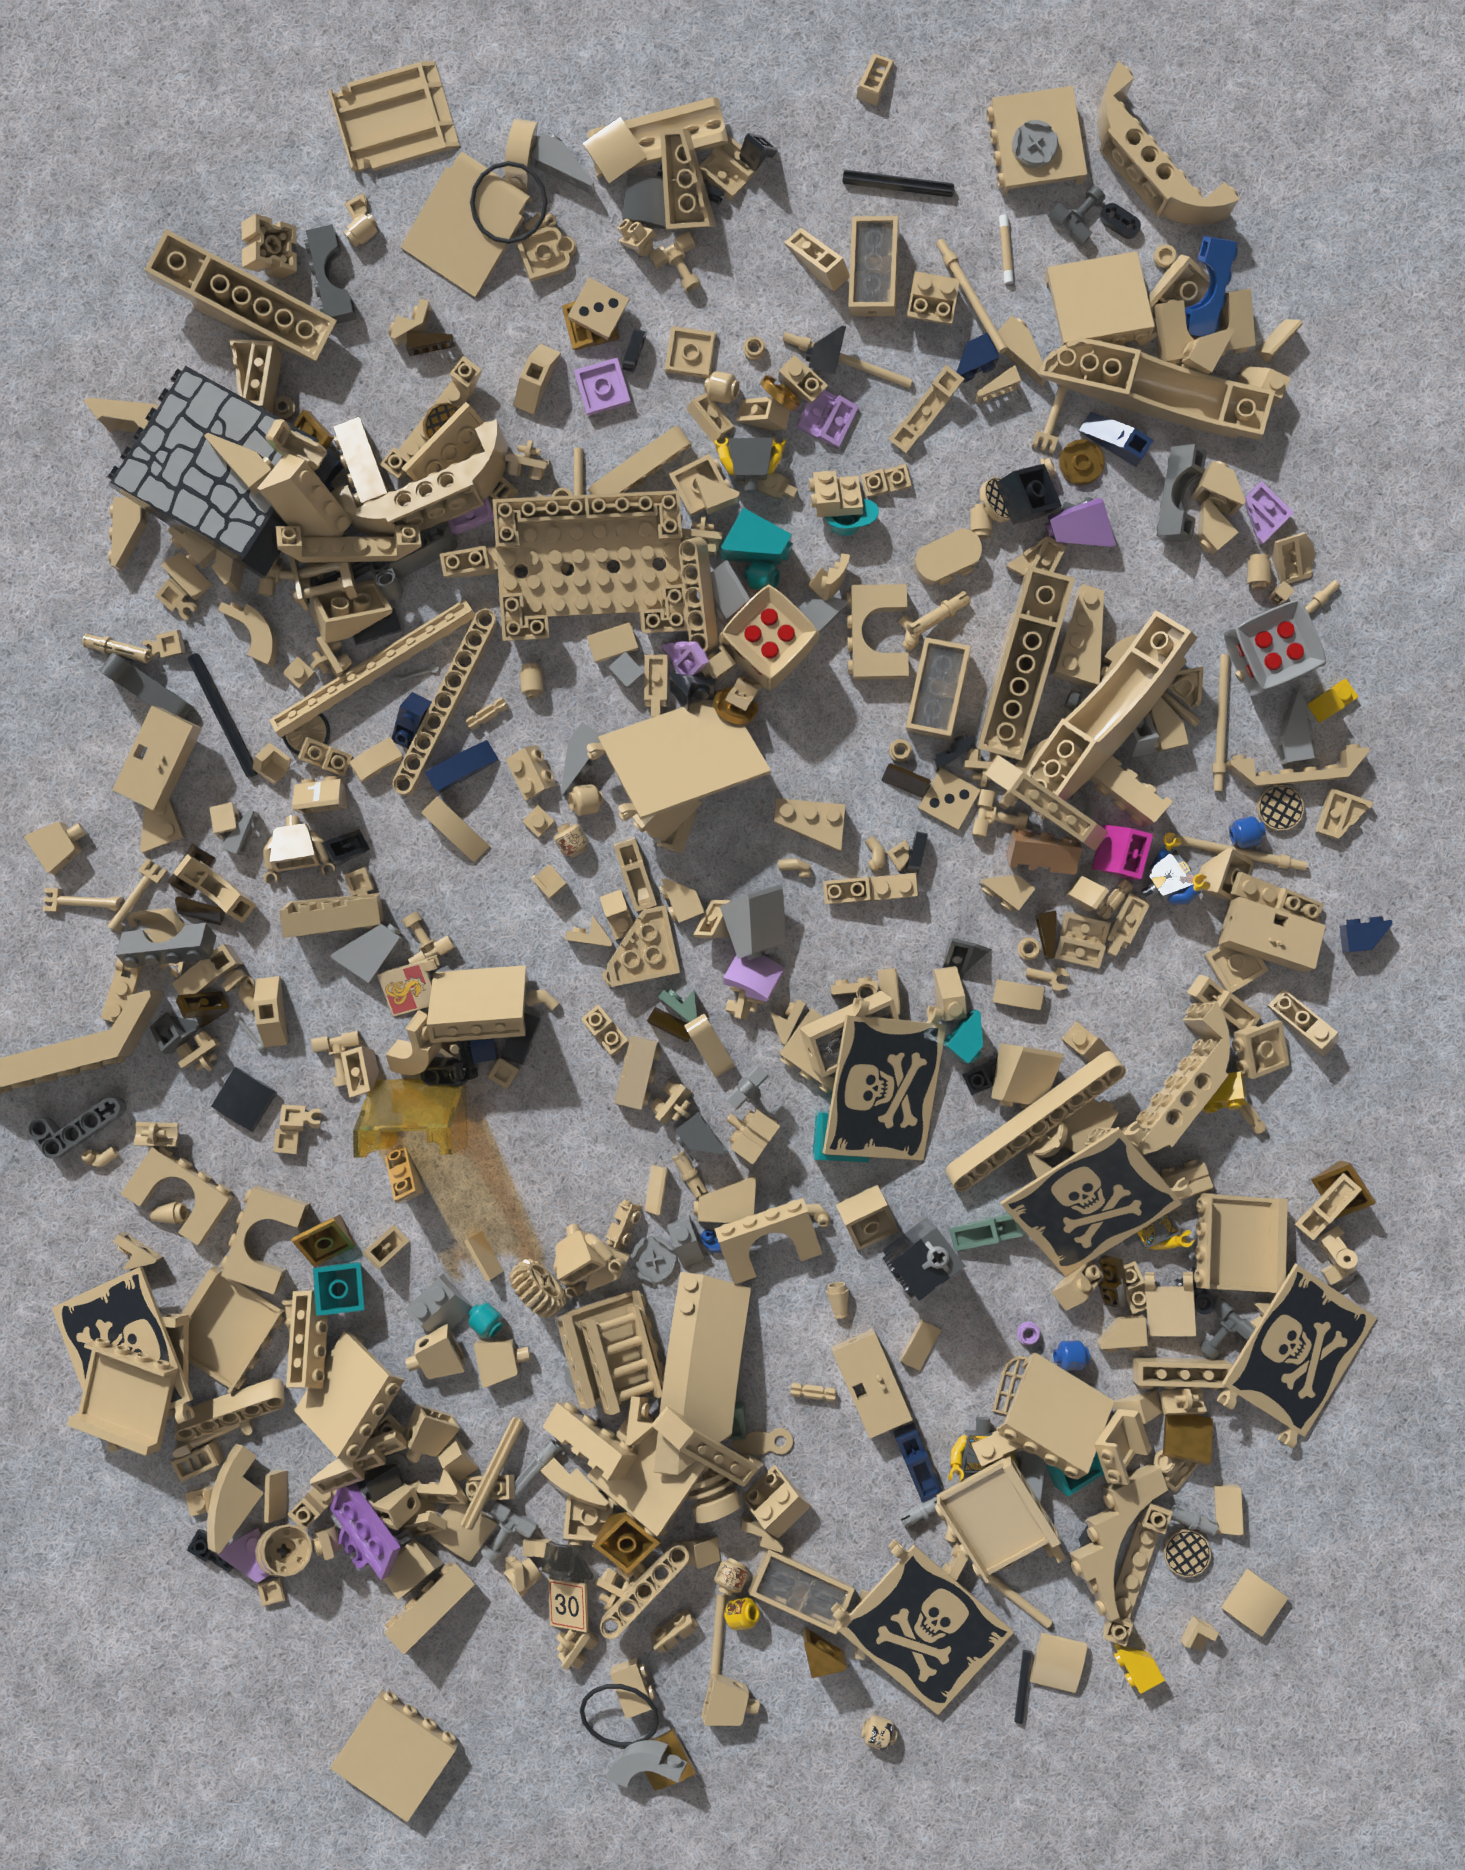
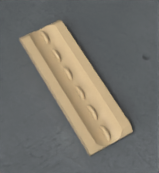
M715 97L624 121L647 158L631 169L662 161L660 130L685 129L690 131L695 152L729 143L719 98ZM608 125L590 130L587 133L588 139ZM594 163L596 177H603L598 166Z

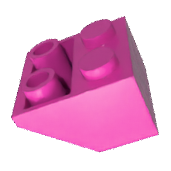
M1104 824L1102 827L1108 831V834L1096 849L1091 869L1133 881L1142 879L1153 834L1132 828Z

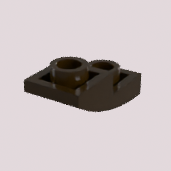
M1104 1255L1099 1259L1104 1281L1098 1284L1104 1305L1122 1309L1125 1307L1126 1278L1123 1261L1120 1258Z

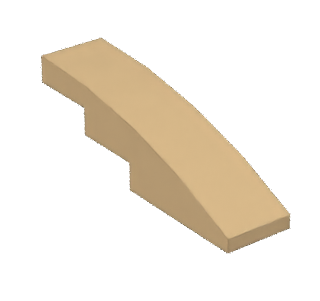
M396 1429L376 1436L365 1443L354 1462L338 1458L311 1478L310 1484L321 1494H325L364 1480V1471L386 1464L385 1456L407 1448V1441Z

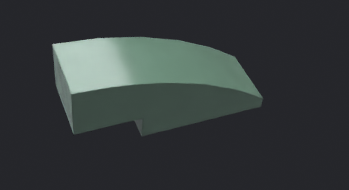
M1009 1213L949 1228L954 1251L999 1243L1002 1240L1021 1237L1026 1234Z

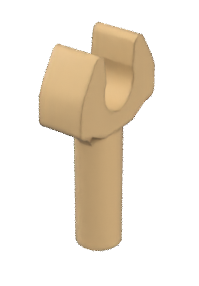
M1027 967L1025 974L1027 977L1048 981L1051 984V989L1056 991L1067 988L1066 985L1059 984L1056 978L1059 975L1070 976L1064 968L1057 967L1051 973Z

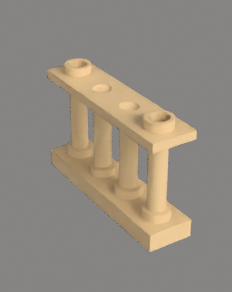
M289 556L296 589L292 590L295 602L300 603L304 611L309 610L306 598L337 590L346 591L349 599L358 597L351 562H329L300 570L299 561ZM336 570L341 573L338 581L304 589L302 579Z
M634 1304L626 1305L627 1315L600 1324L594 1319L579 1321L603 1411L609 1415L619 1413L621 1402L630 1399L631 1396H639L650 1392L652 1397H662L663 1383L661 1378L657 1376L643 1325L645 1320L644 1313L638 1305ZM631 1323L635 1337L606 1347L602 1345L600 1339L602 1333ZM635 1346L638 1347L641 1360L612 1370L608 1368L606 1361L608 1356ZM644 1369L646 1383L619 1393L614 1391L612 1383L614 1379Z

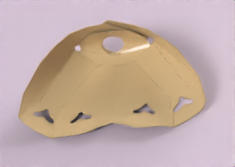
M170 908L145 910L127 916L131 928L137 926L134 918L141 920L140 925L145 924L149 928L144 930V932L149 933V937L154 943H161L172 939L187 925ZM185 962L174 964L173 966L178 965L179 971L177 972L176 969L172 968L170 975L178 978ZM173 963L159 964V966L165 969Z

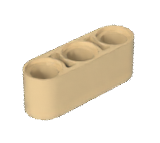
M705 1014L684 1025L715 1078L735 1067Z

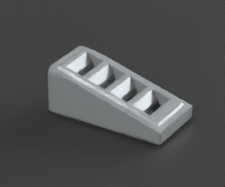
M249 809L238 823L237 829L231 832L221 848L241 856L244 855L259 818V813Z

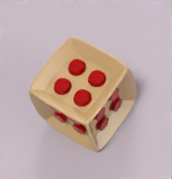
M767 585L752 597L730 620L719 635V643L724 646L732 659L751 678L762 685L763 688L771 691L809 654L813 646L818 643L820 633L812 622L776 588Z

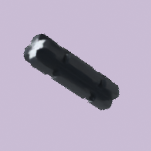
M470 1040L456 1041L458 1048H460V1057L464 1059V1074L467 1075L468 1080L477 1078L478 1072L477 1068L474 1067L476 1064L473 1063L471 1046H469Z

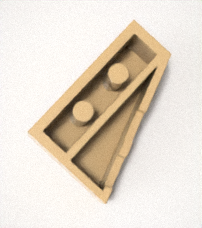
M229 339L234 357L232 358L237 375L238 394L273 414L282 353L273 341Z
M776 798L773 824L840 853L845 804Z

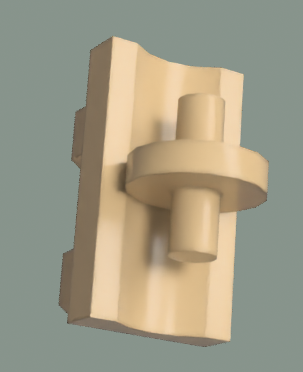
M625 219L617 227V230L623 236L619 240L623 246L634 249L640 256H648L652 252V238L656 237V233L652 229L643 227L639 222L632 224L629 219Z
M528 440L526 446L518 445L517 451L523 452L525 455L506 453L505 461H508V474L521 476L524 464L531 466L529 478L542 480L545 469L549 468V460L532 457V455L540 456L541 449L534 448V441Z
M701 516V523L692 522L691 529L682 528L681 540L685 541L701 537L707 542L709 555H717L719 544H722L723 532H714V524L706 523V516ZM692 545V551L695 553V547Z
M322 636L316 638L317 646L323 656L321 657L318 651L312 653L315 659L311 663L313 670L320 668L323 674L329 672L326 666L328 664L335 677L338 678L343 675V672L352 667V661L347 653L338 658L333 654V652L342 648L340 641L325 643Z
M969 749L966 760L963 762L962 770L981 771V773H972V779L980 780V786L986 787L987 780H993L984 775V773L997 755L1002 758L1003 755L989 752V762L981 761L980 749Z
M730 986L731 991L739 992L738 1001L728 999L725 1011L733 1014L736 1018L748 1020L750 1011L756 1012L758 1003L765 1005V1001L746 997L744 989Z
M202 1031L194 1037L200 1048L193 1051L189 1043H185L176 1049L181 1060L178 1062L181 1069L190 1067L198 1060L200 1062L194 1066L197 1071L205 1068L210 1072L214 1069L212 1062L217 1059L216 1054L212 1053L208 1057L206 1055L219 1047L221 1043L218 1039H213L207 1031Z
M669 1081L664 1087V1091L670 1095L667 1102L665 1103L657 1098L650 1105V1108L656 1114L655 1117L666 1125L671 1118L676 1122L682 1115L687 1119L689 1118L690 1114L686 1109L691 1103L686 1099L692 1093L691 1090L682 1084L679 1085Z
M136 1122L134 1146L177 1147L180 1124Z
M1183 1388L1182 1390H1162L1160 1392L1164 1416L1205 1414L1207 1412L1203 1401L1202 1389L1190 1390L1189 1388Z
M607 1568L601 1578H597L594 1584L611 1593L610 1596L601 1593L599 1596V1600L606 1603L604 1606L605 1611H608L617 1602L615 1600L616 1597L620 1598L631 1587L629 1584L632 1582L631 1579L625 1580L621 1589L614 1586L619 1573L610 1568Z
M590 1629L587 1633L576 1630H569L567 1634L563 1632L558 1633L556 1637L560 1644L557 1650L559 1651L558 1658L562 1661V1668L568 1670L570 1666L578 1669L582 1667L586 1659L585 1655L581 1653L583 1647L592 1650L598 1644L597 1636Z

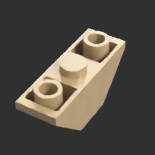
M539 344L530 354L519 378L513 407L535 415L560 359L561 352Z
M281 977L256 979L253 1000L255 1021L264 1048L288 1045Z
M406 1147L401 1150H394L389 1156L385 1157L393 1198L396 1204L405 1203L424 1194L421 1178Z

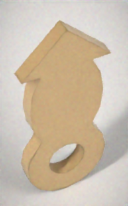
M777 1428L770 1433L763 1431L749 1432L746 1434V1439H735L731 1446L743 1457L745 1452L751 1455L765 1454L768 1451L784 1454L791 1449L793 1438L788 1430ZM777 1436L785 1437V1445L777 1446L775 1438Z

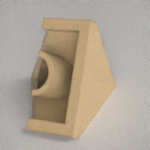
M1204 666L1179 671L1167 687L1193 710L1202 701Z

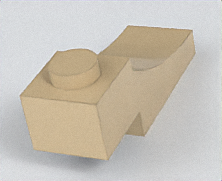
M1343 1173L1294 1224L1314 1240L1362 1189Z

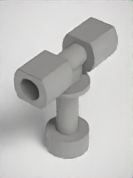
M756 1065L746 1077L739 1080L738 1088L736 1087L726 1097V1101L738 1110L748 1099L747 1096L753 1095L756 1088L769 1075L760 1066Z
M496 1500L489 1512L490 1515L500 1521L499 1526L501 1530L492 1544L486 1543L481 1551L482 1555L492 1562H497L501 1556L500 1547L509 1533L515 1534L517 1531L529 1539L537 1525L536 1522L524 1515L520 1518L510 1511L511 1507L501 1500Z

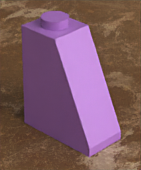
M1101 498L1047 516L1049 523L1045 525L1049 537L1053 536L1056 542L1109 547L1116 545L1105 504Z

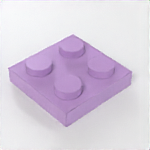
M618 358L574 370L587 416L631 404Z

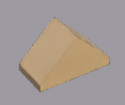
M697 474L696 486L707 514L739 502L740 492Z
M392 1225L363 1254L379 1270L410 1240L395 1225Z
M1156 1389L1115 1400L1113 1404L1114 1412L1117 1409L1139 1411L1143 1424L1163 1413Z
M456 1435L438 1454L442 1468L459 1482L479 1468Z

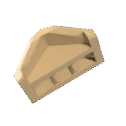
M1304 532L1275 541L1272 561L1280 584L1283 581L1290 584L1312 576L1311 569L1315 558L1314 543Z

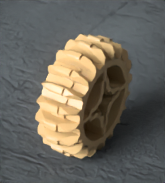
M524 1259L522 1262H519L512 1269L509 1280L511 1288L515 1290V1294L518 1295L520 1301L540 1317L551 1318L560 1312L566 1304V1295L564 1294V1289L560 1286V1282L555 1279L550 1270H547L544 1265H540L538 1261Z

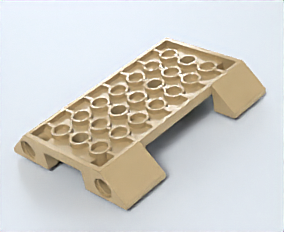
M679 490L492 499L503 641L549 639L548 617L639 613L642 634L688 631L679 558V546L682 538ZM657 558L665 562L666 566L662 571H657L653 568L652 563ZM608 562H618L620 570L617 573H610L607 570ZM565 563H570L574 567V572L570 576H565L561 572L560 568ZM523 565L527 568L528 574L526 577L518 578L515 575L514 570L517 566Z

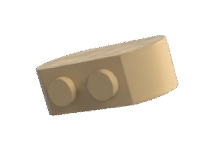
M961 528L920 547L914 560V571L917 577L928 585L940 583L943 586L953 581L952 577L959 573L961 576L974 571L973 567L977 564L982 553L981 541L973 531Z

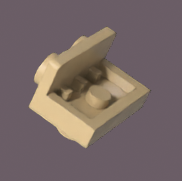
M537 745L525 747L505 759L525 801L547 789L557 786L554 775L549 770L544 759V754Z

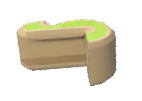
M282 419L275 420L265 436L267 443L279 454L284 456L286 453L304 459L313 471L319 468L327 454L326 449L322 445L290 430V426Z

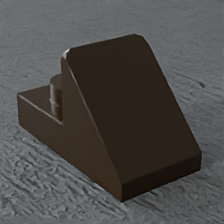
M222 991L178 995L176 999L183 1019L196 1018L200 1028L227 1013L230 1009Z

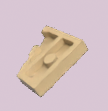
M170 799L164 811H154L144 806L140 845L141 853H146L185 838Z

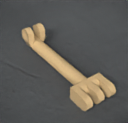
M1059 385L1044 432L1036 431L1031 447L1036 448L1039 440H1042L1040 450L1045 451L1047 443H1051L1049 453H1054L1058 437L1052 436L1068 388Z
M149 858L145 860L138 870L144 877L107 925L119 934L125 928L121 923L152 880L160 884L168 872L163 868L156 875L160 868L156 863L149 870L148 868L153 862Z
M44 888V893H53V896L44 897L43 902H52V907L43 906V911L60 912L61 905L104 907L112 911H119L122 907L120 902H123V897H111L108 899L62 896V889Z
M250 1419L191 1441H178L172 1453L173 1457L180 1458L191 1452L192 1448L240 1427L245 1435H250L254 1424Z

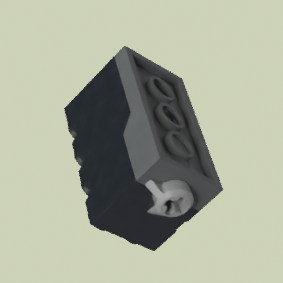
M927 1217L883 1249L885 1253L883 1260L890 1271L899 1280L910 1298L916 1296L919 1301L935 1290V1287L939 1284H943L965 1267V1264L938 1228Z

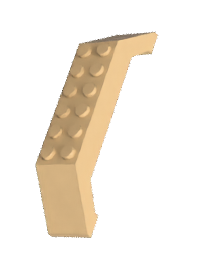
M89 397L84 400L96 418L111 433L115 430L136 433L139 427L144 429L149 422L145 418L153 407L157 410L159 407L157 404ZM217 549L216 561L211 567L222 582L236 594L240 591L244 566Z
M148 990L127 996L128 1002L110 1030L0 1058V1094L11 1092L13 1089L31 1087L36 1083L54 1081L59 1077L80 1074V1071L103 1068L102 1063L103 1066L125 1062L124 1058L132 1055L164 997L163 991Z

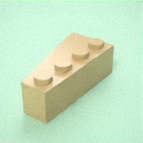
M1085 584L1078 588L1051 676L1091 689H1095L1100 684L1104 590Z
M1111 756L1087 780V782L1091 780L1096 785V791L1102 796L1106 797L1108 795L1114 800L1113 805L1122 812L1126 810L1132 815L1130 819L1140 827L1142 825L1146 827L1155 823L1173 802L1167 796L1164 799L1160 798L1157 795V789L1151 784L1140 783L1138 774L1128 768L1123 770L1120 767L1122 763L1114 756Z

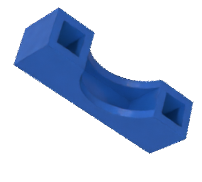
M1203 236L1198 261L1207 268L1210 281L1205 296L1195 305L1185 308L1186 326L1190 335L1203 337L1217 332L1220 323L1218 319L1219 313L1224 307L1226 300L1224 295L1226 286L1230 283L1232 277L1230 271L1232 262L1235 261L1238 253V242Z

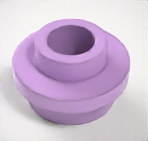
M1023 1322L1017 1329V1337L1021 1343L1033 1345L1040 1338V1329L1033 1322ZM1031 1329L1032 1336L1025 1337V1330Z

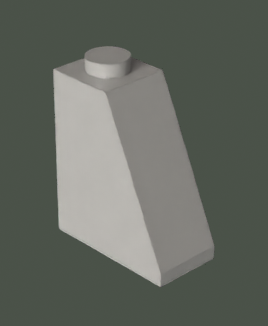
M390 923L388 926L380 924L334 952L331 958L367 983L373 984L377 974L381 972L403 940V937L399 935L401 930Z

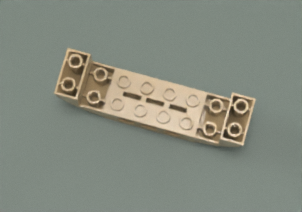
M1118 61L1110 75L1098 108L1097 126L1101 142L1099 151L1158 218L1162 215L1172 221L1190 225L1212 224L1227 219L1240 200L1236 190L1224 182L1205 199L1202 198L1199 189L1189 183L1185 173L1175 167L1170 156L1161 151L1155 139L1148 135L1142 129L1141 123L1127 112L1126 106L1122 101L1125 100L1134 77L1131 70Z
M497 420L487 421L480 427L475 428L485 451L483 453L474 454L467 460L451 464L440 472L431 473L422 480L408 483L405 487L397 491L388 492L383 497L374 501H368L360 507L348 485L335 488L330 493L352 519L353 522L350 526L372 537H394L395 525H419L421 533L435 525L443 524L484 506L483 501L493 492L505 470L508 443Z
M1217 1002L1194 1003L1186 1011L1187 1015L1182 1021L1202 1039L1194 1043L1192 1046L1193 1051L1188 1057L1183 1058L1179 1062L1178 1070L1165 1080L1163 1089L1151 1098L1149 1107L1137 1116L1136 1121L1143 1128L1141 1131L1145 1136L1139 1141H1132V1143L1142 1155L1158 1151L1165 1146L1173 1147L1229 1075L1226 1073L1230 1055L1229 1029L1225 1016ZM1094 1128L1089 1133L1088 1140L1084 1145L1089 1146L1115 1128Z

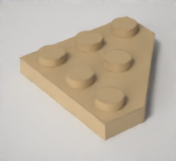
M666 905L643 909L607 964L612 987L680 973Z

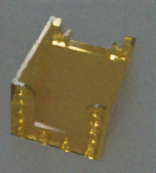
M421 1078L376 1080L373 1091L369 1092L366 1096L353 1129V1157H368V1154L374 1151L394 1147L398 1142V1132L426 1131L427 1143H437L440 1147L439 1155H452L468 1147L466 1084L459 1087L429 1086Z

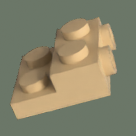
M710 454L669 474L675 489L679 490V497L690 517L705 510L696 486L697 474L732 489L728 479L723 480L720 474L722 472L720 463L717 459L713 460Z
M836 470L813 472V478H809V492H814V494H811V507L816 508L817 517L863 514L858 476L836 477Z
M1274 1020L1259 1027L1249 1026L1234 1032L1235 1039L1232 1040V1047L1237 1052L1239 1060L1236 1062V1069L1238 1072L1241 1071L1243 1077L1255 1079L1290 1065L1282 1021Z
M600 1492L609 1502L610 1507L607 1510L585 1505L567 1496L563 1540L568 1541V1546L581 1547L582 1542L592 1543L591 1547H593V1543L608 1516L613 1514L614 1504L609 1501V1495Z

